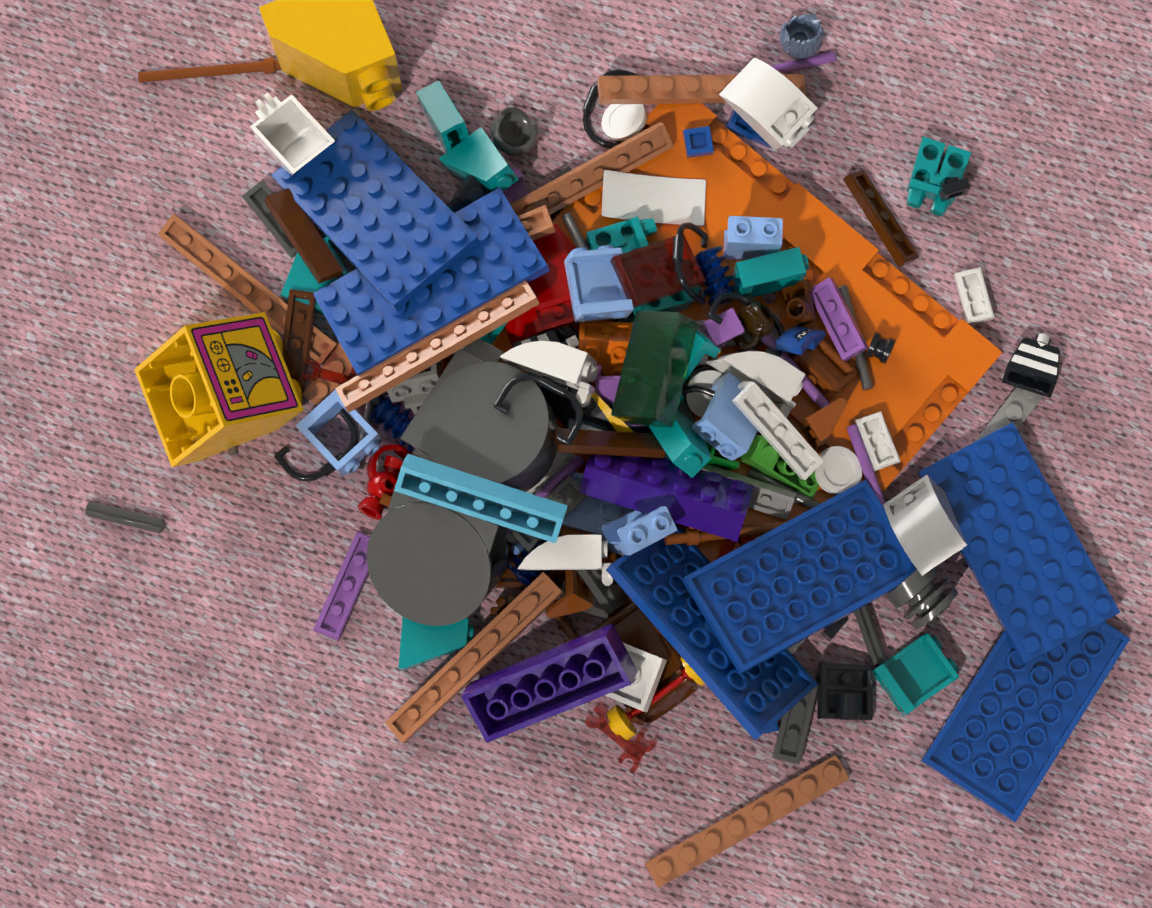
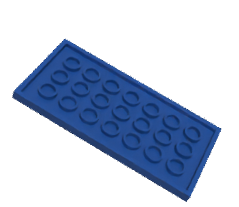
M350 110L326 130L335 140L333 144L293 175L289 174L281 166L271 176L283 190L290 189L294 200L304 210L306 215L397 311L480 243V241L353 110Z
M500 187L455 212L456 216L478 237L480 243L397 311L358 269L313 293L358 376L526 280L529 283L550 271Z
M1013 422L918 471L917 474L920 479L928 475L946 493L967 544L960 552L1023 664L1120 613Z
M864 480L685 576L682 582L736 670L741 675L889 593L916 570V567L897 539L883 505L868 482Z
M674 522L677 531L674 533H682V529ZM664 538L630 556L623 555L612 563L606 571L754 740H757L818 685L787 649L741 675L738 673L682 582L685 576L711 563L696 545L687 546L686 543L665 545Z
M1102 622L1023 664L1006 632L1003 630L921 759V762L1013 823L1016 822L1130 638L1106 622Z

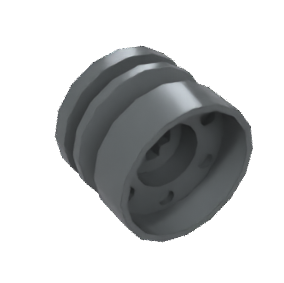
M934 567L924 575H921L916 569L900 585L885 594V597L895 608H899L906 603L910 605L904 614L906 620L918 614L911 622L915 630L938 618L950 606V603L958 594L954 586L942 592L949 584L947 578L940 580L936 584L932 581L939 572L937 567Z

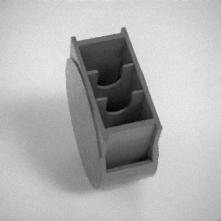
M461 348L456 351L400 439L413 446L415 449L412 453L419 458L527 492L543 479L554 462L557 454L554 430L558 428V422L553 409L542 391L531 380L521 381L508 392L502 405L510 408L508 414L495 409L494 403L508 381L526 373L508 364L485 362Z
M393 491L388 512L377 523L368 542L367 566L371 581L384 602L395 612L411 621L431 626H444L459 622L471 615L500 582L507 564L508 548L505 536L508 528Z

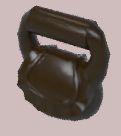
M754 302L749 306H745L741 312L736 314L739 321H742V324L749 332L751 340L747 343L743 334L733 338L739 350L746 351L754 348L762 337L767 336L773 331L775 326L774 320L764 305L760 302Z

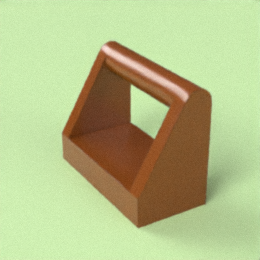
M823 338L817 347L847 375L840 383L810 355L813 349L807 348L802 355L798 354L793 361L830 402L859 372L848 361H843L838 351Z
M839 398L805 419L800 429L815 451L823 447L830 437L847 405L845 399Z
M576 570L546 571V574L556 584L559 578L565 577L566 595L558 601L556 599L546 609L547 617L555 618L586 611L594 605V595Z

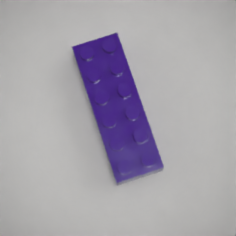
M591 454L584 471L579 493L646 514L666 506L675 523L737 542L754 486L748 485L741 480H732L722 477L715 472L700 470L692 478L665 457L652 458Z
M612 623L472 681L467 685L461 697L483 738L488 743L632 684L638 671Z

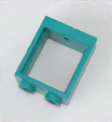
M800 247L736 262L732 276L737 293L753 298L781 291L783 288L793 286L797 282L804 280L806 270H809V264L806 254L801 255Z

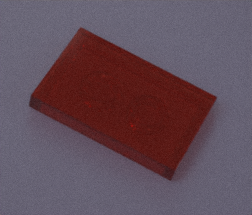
M683 233L684 251L681 267L687 284L690 288H694L704 284L706 280ZM673 237L612 257L610 260L627 299H632L633 308L684 291L675 272V263L672 261Z

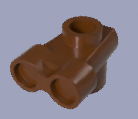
M809 279L799 281L795 285L781 290L784 302L788 303L786 306L787 315L795 319L797 326H805L816 321L815 307L811 298L813 288Z

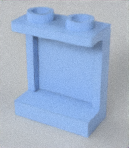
M729 216L728 230L724 231L723 259L748 260L780 252L783 220L781 218Z
M612 245L601 246L597 250H587L584 247L576 248L564 260L575 323L627 318L634 310L632 299L626 298L620 265V256L623 254L622 248H613Z
M729 372L714 381L711 390H714L715 393L702 419L693 424L692 430L718 450L722 456L733 461L748 452L758 430L732 402L741 392L737 387L741 381Z
M662 506L648 514L631 510L598 527L603 540L608 542L609 552L629 556L677 531L666 506Z

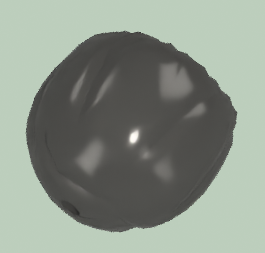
M509 107L500 111L491 122L490 133L495 146L500 151L509 156H519L526 154L535 147L539 126L535 120L530 119L520 108ZM513 126L516 127L515 131H512Z

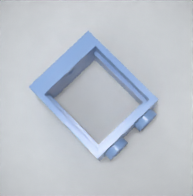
M335 389L304 417L296 427L338 473L344 477L346 474L355 472L359 468L360 462L367 455H373L380 448V443L383 440L356 410H353L348 414L368 435L339 461L324 447L314 435L343 408L348 413Z

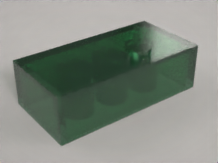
M636 311L611 412L612 416L630 425L673 428L698 327L697 322L680 312Z

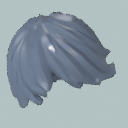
M815 14L795 16L788 24L783 23L780 31V45L787 55L795 59H806L807 57H813L823 45L825 33L820 25L821 20H816L818 17Z

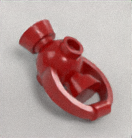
M401 444L384 445L376 450L369 459L367 466L369 480L366 486L369 497H365L357 507L363 514L372 519L380 520L382 518L384 506L379 504L383 493L392 496L403 461L396 457L386 456L383 465L385 471L377 472V459L381 453L389 450L394 451L395 454L404 460L407 454L413 455L410 450Z

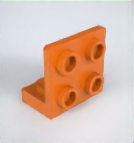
M611 321L580 322L579 350L587 352L597 361L596 365L602 364L603 376H622V380H626V385H630L635 323Z

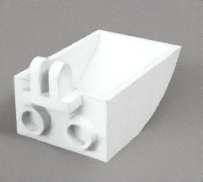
M753 58L719 94L774 150L782 145L786 148L788 146L793 148L810 130L807 126L815 119L812 114L818 109L784 75L756 58Z
M267 92L264 95L267 101L265 105L260 99L255 102L259 108L255 113L260 119L250 127L261 145L289 174L293 175L335 142L293 95L280 102L276 96L272 98Z
M535 341L514 347L500 356V358L513 367L541 377L544 375L560 384L577 389L576 397L582 407H586L589 404L590 398L594 394L595 388L589 383L594 382L598 373V367L596 366L597 361L587 352L558 342Z
M746 351L718 356L706 361L707 364L724 375L730 372L741 382H755L767 397L776 404V407L786 418L791 409L796 405V403L791 401L792 397L796 396L803 387L802 380L805 373L782 358L766 352Z
M565 535L558 537L556 543L547 541L527 555L517 568L518 570H602V583L606 586H610L613 583L612 576L606 571L612 563H602V558H608V542L602 541V535Z

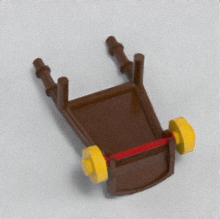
M608 551L607 559L612 560L613 563L622 557L621 554ZM630 597L631 601L592 630L595 631L613 623L622 642L666 659L667 662L648 712H643L624 704L626 711L616 704L606 712L610 720L608 724L611 730L617 736L621 735L625 740H629L637 734L634 723L642 726L650 725L677 707L705 684ZM566 615L554 618L559 624L557 628L563 630L568 638L564 640L563 644L580 637L571 624V618L568 619Z

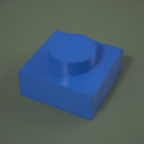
M709 126L683 130L687 158L713 154L714 150Z

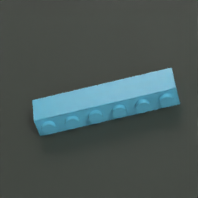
M407 454L401 466L394 489L396 492L553 543L557 541L568 507L567 505Z

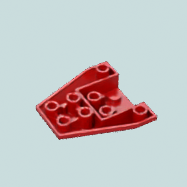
M553 224L556 232L533 240L550 271L528 283L540 304L510 320L505 325L512 347H514L513 343L575 323L564 260L576 248L558 224Z

